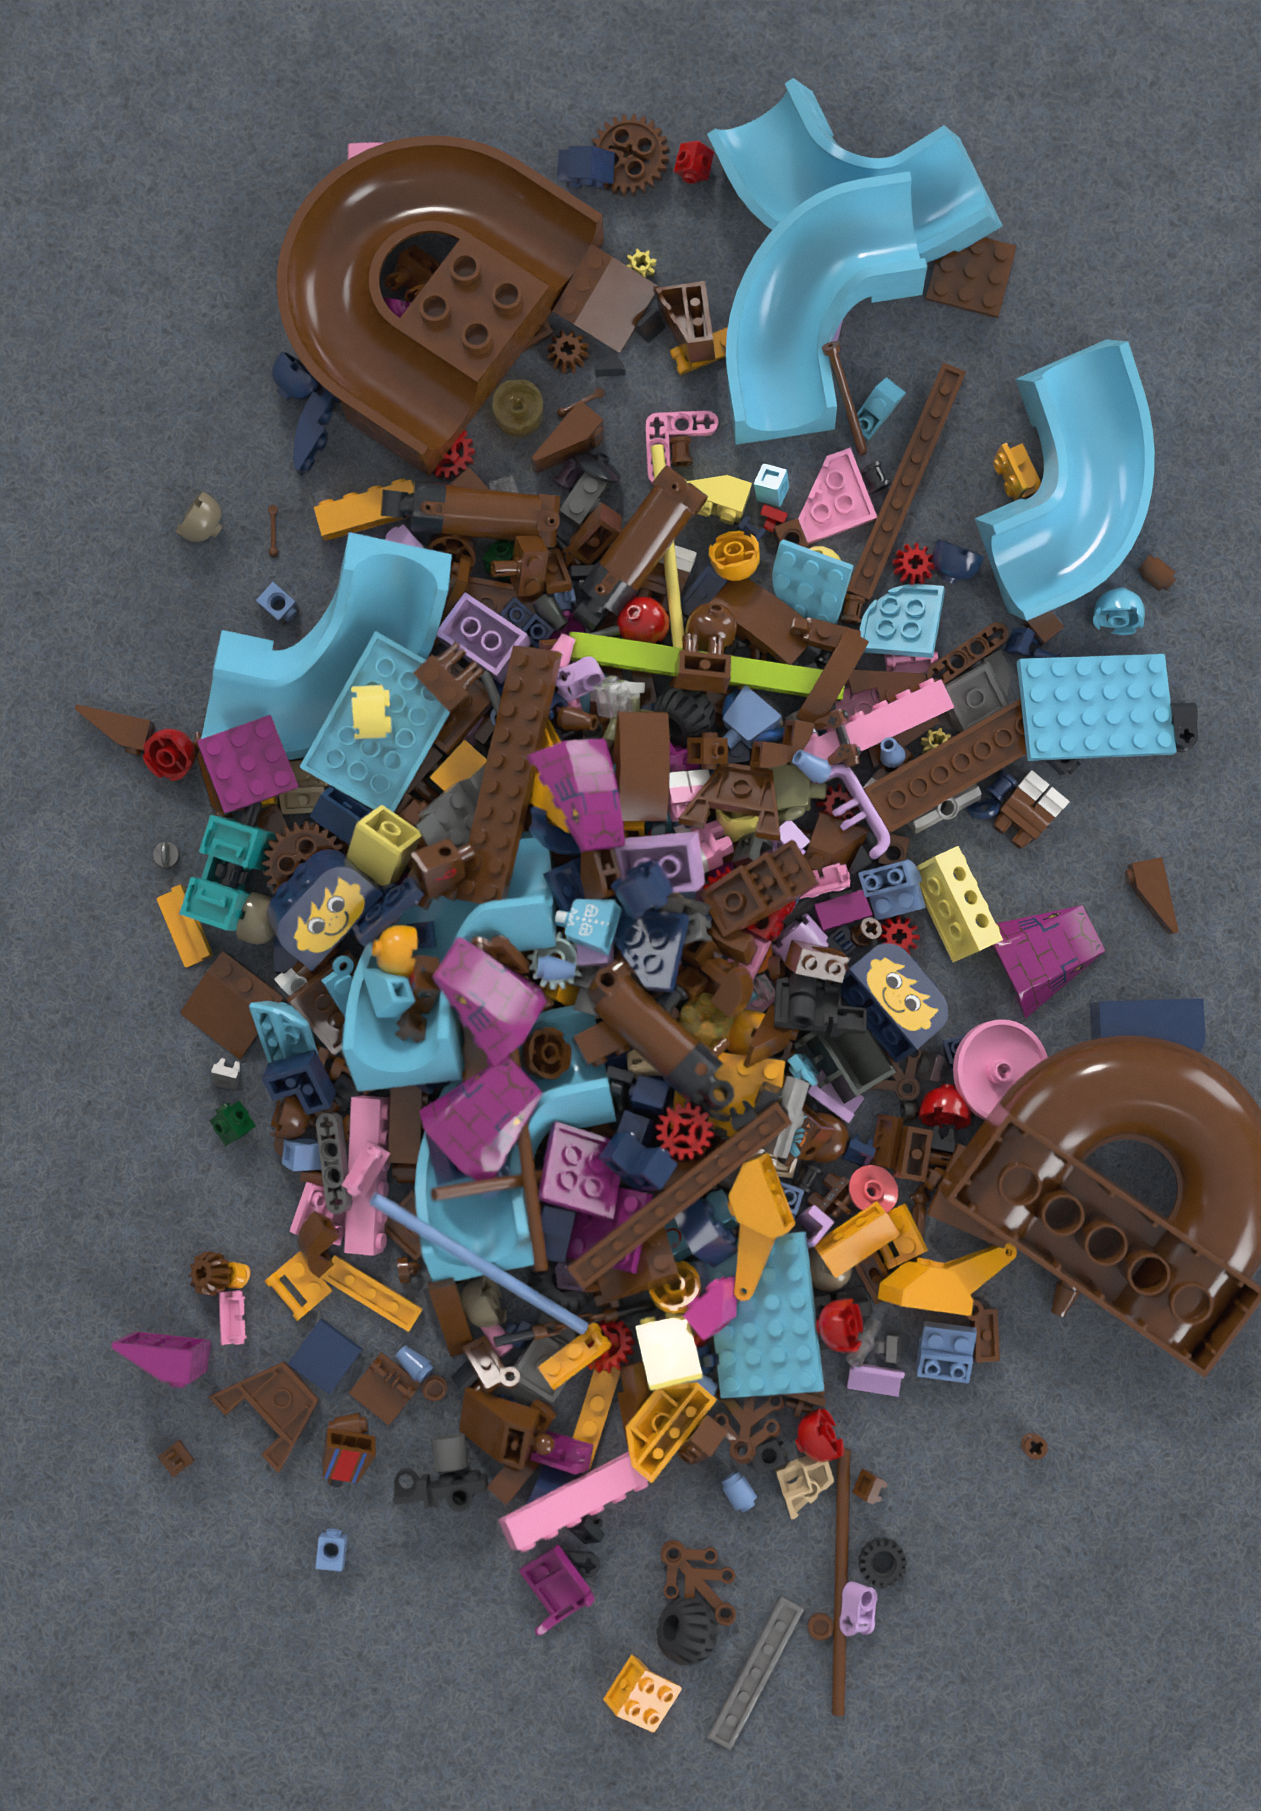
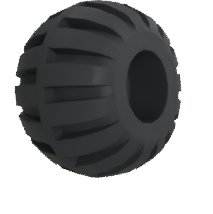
M672 686L660 694L653 712L668 713L669 739L672 744L687 747V738H702V733H711L715 724V710L711 701L708 700L705 694L697 690L678 689Z
M565 1257L564 1263L547 1259V1270L534 1271L533 1267L528 1277L527 1286L574 1315L586 1306L591 1293L582 1292L569 1282L565 1271L567 1257ZM562 1285L563 1289L559 1291L554 1286ZM539 1308L536 1309V1310H538L541 1314L544 1313V1314H546L547 1317L555 1319L554 1317H552V1316H550L549 1314L545 1313V1312L542 1311L541 1309H539Z
M680 1598L668 1604L662 1611V1616L658 1620L659 1625L656 1628L657 1642L662 1653L670 1661L682 1666L695 1665L707 1659L713 1652V1647L716 1646V1636H718L719 1630L717 1628V1618L713 1611L704 1602L695 1598Z

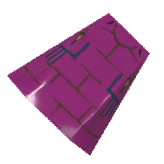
M605 739L563 741L526 757L531 765L535 764L539 770L540 775L538 778L543 786L548 785L555 797L552 799L557 809H562L567 817L564 822L582 851L621 848L625 846L618 788Z
M1083 905L996 923L1003 940L989 946L991 950H995L1016 992L1014 996L1025 1018L1031 1015L1105 952Z
M461 937L456 938L433 975V979L450 1005L455 1006L461 1014L459 1019L463 1025L468 1026L474 1034L475 1038L473 1040L478 1048H483L488 1058L486 1060L491 1067L497 1065L523 1043L546 1003L540 986Z
M507 1055L494 1067L488 1066L419 1112L425 1132L462 1172L478 1181L494 1178L498 1170L502 1168L506 1161L505 1157L512 1145H515L519 1138V1132L529 1120L543 1093Z

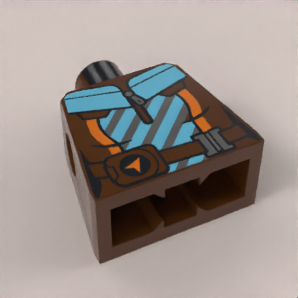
M805 1103L802 1107L804 1122L799 1129L795 1130L788 1157H777L781 1164L788 1167L791 1166L795 1158L799 1160L813 1159L836 1131Z

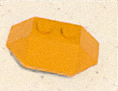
M697 1382L655 1389L625 1427L631 1466L652 1483L717 1399Z

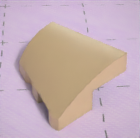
M807 1456L775 1468L791 1519L798 1517L797 1512L807 1502L812 1503L817 1499L818 1494L822 1490H826L834 1482L829 1462H816ZM798 1476L796 1482L791 1484L787 1483L791 1479Z

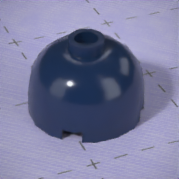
M282 351L272 367L273 381L279 387L277 392L287 400L291 397L298 400L307 399L321 385L310 375L300 360L287 352Z
M938 539L933 550L932 562L935 565V569L942 573L941 579L955 584L956 580L965 581L977 574L983 563L984 556Z

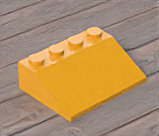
M722 1053L718 1059L723 1065L715 1074L719 1080L729 1082L734 1088L735 1094L732 1102L720 1111L730 1115V1108L734 1107L738 1114H744L745 1107L742 1102L746 1100L754 1107V1101L764 1081L782 1088L785 1061L766 1058L750 1067L743 1066L745 1055ZM714 1090L713 1095H715V1099L724 1101L723 1093L719 1090ZM676 1091L674 1092L673 1111L676 1110L677 1103L684 1108L686 1101ZM713 1118L708 1119V1122H712L714 1126L727 1130V1137H732L737 1133L730 1121L722 1122ZM671 1122L670 1129H673L674 1124Z

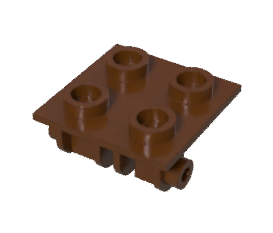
M381 1352L349 1394L386 1424L390 1425L421 1386V1383L417 1380L413 1381L404 1369Z

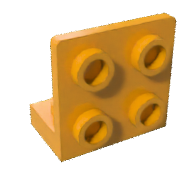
M1007 443L1002 444L994 457L993 465L997 474H1002L1005 479L1004 489L1008 497L1013 496L1014 501L1035 494L1041 485V481L1023 443L1009 449Z
M631 1655L603 1700L616 1716L646 1730L655 1732L680 1693L681 1687L651 1672L640 1659Z

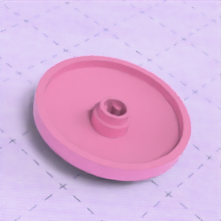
M994 1020L977 1025L964 1036L955 1054L953 1076L957 1092L964 1099L971 1112L986 1120L1009 1088L1028 1070L1048 1058L1045 1048L1038 1037L1020 1023L1011 1020Z

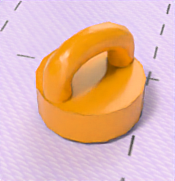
M231 1262L228 1266V1269L233 1271L228 1275L231 1282L225 1285L228 1288H242L250 1278V1268L246 1264Z

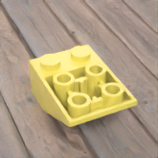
M729 475L686 481L687 483H692L708 495L706 503L698 512L699 515L710 517V514L720 517L719 520L723 523L733 525L736 522L740 524L752 483Z

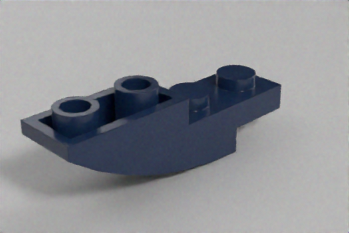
M327 390L324 391L322 396L312 392L300 416L294 440L293 457L294 468L297 474L301 476L305 471L309 472L315 463L313 457L318 450L322 451L327 445L328 433L322 425H327L333 416V411L331 410L336 402L340 404V400Z

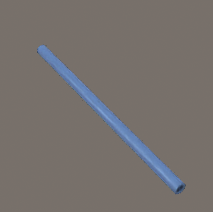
M378 1193L371 1197L369 1202L371 1206L576 1332L583 1334L587 1330L588 1323L395 1203Z

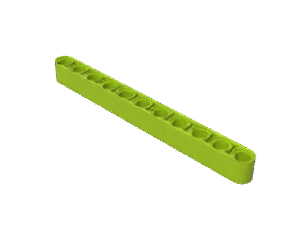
M580 632L569 633L570 637L576 639L572 649L571 661L577 662L584 657H593L602 666L675 676V664L679 651L682 648ZM731 656V679L729 685L738 687L746 685L751 689L807 697L823 670ZM844 687L836 701H843Z

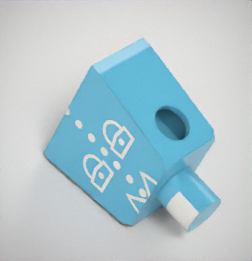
M576 899L573 902L571 912L561 910L557 912L555 924L556 926L566 927L565 935L571 942L609 956L622 908L615 900Z

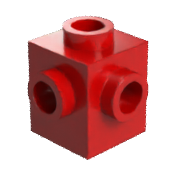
M698 140L681 143L674 172L681 176L684 182L690 184L708 180L715 151Z

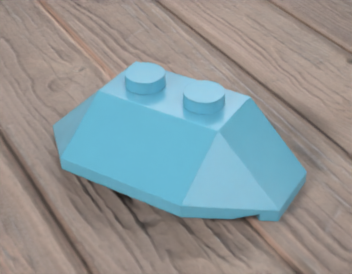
M272 1001L253 1002L250 1004L249 1008L268 1063L314 1049L317 1052L309 1023L291 1005Z

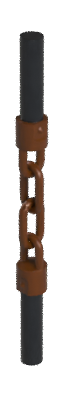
M653 1300L620 1308L603 1309L602 1314L598 1315L586 1313L577 1317L581 1319L590 1317L588 1321L591 1323H588V1326L598 1321H604L606 1324L617 1321L619 1318L653 1311L655 1306ZM556 1321L531 1326L530 1329L495 1336L493 1339L495 1347L529 1339L547 1338L557 1335L561 1330L570 1327L563 1323L559 1324ZM555 1325V1331L547 1333L546 1327Z

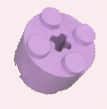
M808 913L802 915L804 921L801 923L795 920L787 926L776 939L777 944H772L771 946L775 955L780 954L784 963L791 940L829 946L826 942L827 935Z

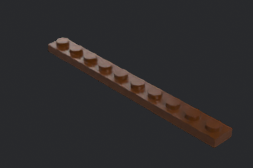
M943 362L846 593L861 596L866 601H870L966 371Z
M777 1102L773 1103L567 1266L569 1272L584 1290L793 1124Z

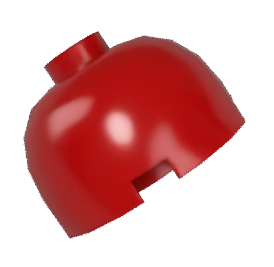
M647 596L631 599L617 617L619 633L626 640L654 644L658 640L661 642L669 630L670 620L665 609L658 601Z
M165 728L159 730L143 746L145 751L143 761L147 768L159 778L163 776L170 778L169 781L182 779L192 768L196 758L195 746L191 738L178 729Z
M943 1084L940 1085V1088L932 1089L924 1096L920 1105L919 1119L922 1118V1123L930 1127L938 1125L939 1128L943 1129L941 1124L955 1125V1130L963 1129L970 1125L971 1110L957 1092L955 1086Z
M841 1299L829 1303L824 1307L820 1318L816 1322L818 1335L821 1336L827 1347L836 1352H856L862 1343V1340H857L858 1333L863 1332L862 1315L858 1304H852L853 1299Z
M819 1408L805 1415L799 1422L798 1438L796 1439L797 1448L801 1453H805L808 1458L821 1463L832 1461L844 1454L843 1439L837 1440L832 1427L836 1426L826 1409L821 1410Z

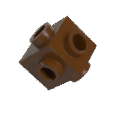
M702 733V738H687V764H702V769H717V764H728V738H717V733Z

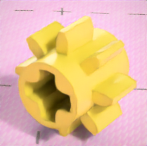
M636 249V254L633 257L631 255L627 256V261L630 263L627 266L646 278L647 275L654 276L655 271L651 267L656 265V259L649 258V250L644 253ZM642 262L645 263V266L636 267V265H640Z
M942 728L934 732L929 729L927 738H922L920 743L926 746L922 754L939 746L938 744L949 740L951 735H946L942 732Z

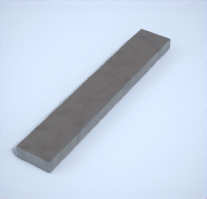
M780 1595L707 1738L729 1750L732 1749L804 1607Z

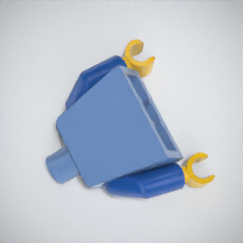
M746 685L744 688L737 687L724 700L722 710L723 723L729 731L722 738H728L729 750H732L740 741L748 748H753V741L775 743L783 740L784 727L782 726V716L753 692V689Z

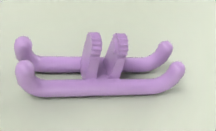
M843 764L830 765L832 770L827 780L834 777L840 778L853 797L852 800L832 811L835 817L840 816L847 810L858 806L861 812L853 818L844 821L840 826L844 831L866 819L877 838V846L872 848L869 856L872 859L879 858L888 849L890 844V835L854 772L849 767L845 768Z

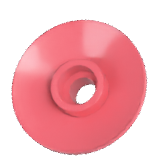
M866 1165L857 1169L851 1176L849 1194L855 1206L861 1211L877 1201L887 1213L897 1202L898 1186L894 1177L886 1169L880 1166ZM867 1189L873 1190V1197L868 1194Z

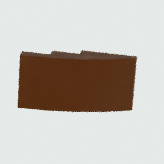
M748 578L740 581H729L709 602L719 603L727 607L734 614L737 623L736 636L741 641L747 638L764 655L769 652L781 664L791 665L808 646L806 645L807 642L802 640V636L789 633L794 618H804L782 600Z
M617 711L612 762L616 764L615 779L622 820L667 821L670 775L668 713Z
M791 839L772 853L766 852L748 865L739 866L699 894L723 937L726 938L776 912L817 887L820 883L797 843Z

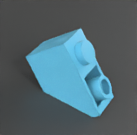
M887 377L874 388L857 413L863 436L868 440L880 428L906 394Z
M364 969L362 971L377 1018L400 1017L415 1002L407 978L383 972L381 969Z

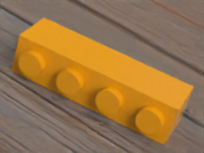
M398 479L393 481L390 486L383 488L380 485L373 486L367 489L368 492L362 494L353 492L344 495L343 499L333 501V499L321 501L319 506L314 507V511L324 541L348 535L349 532L355 533L405 519L380 515L382 491L392 490L411 494L413 492L412 481Z

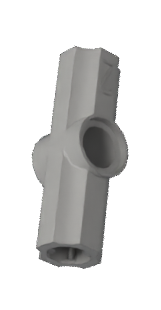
M974 784L946 800L944 810H940L941 804L908 822L907 825L913 833L917 834L943 819H952L957 815L958 811L980 800L981 791Z
M787 1076L782 1092L783 1095L778 1105L788 1115L793 1124L766 1145V1153L781 1158L788 1157L795 1130L799 1129L804 1122L802 1107L810 1084L807 1081Z

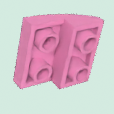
M306 1182L290 1232L298 1235L307 1217L313 1211H316L331 1219L340 1236L333 1244L341 1245L346 1227V1212L340 1214L331 1213L326 1207L324 1186ZM335 1199L336 1204H343L342 1199Z

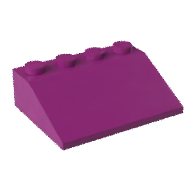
M134 1331L112 1342L111 1348L159 1380L169 1382L170 1387L184 1388L185 1384H190L207 1372L211 1340Z

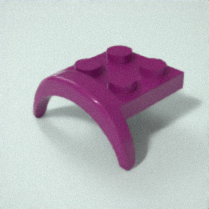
M558 1544L529 1561L518 1570L550 1614L535 1629L537 1636L543 1635L584 1606L589 1608L595 1601L593 1592Z

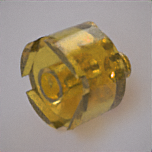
M524 379L505 381L496 389L493 395L492 406L494 418L499 428L505 433L516 437H524L533 433L540 426L544 417L543 400L539 389L533 383ZM521 405L523 406L522 410H514V406L518 408L521 407Z
M703 993L684 1004L679 1023L698 1042L702 1041L711 1050L721 1038L729 1040L733 1017L729 1018L710 1002L713 998L712 994Z

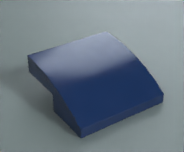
M581 856L543 874L558 909L561 911L571 912L574 900L586 899L580 879Z
M321 1318L288 1364L330 1395L363 1349Z

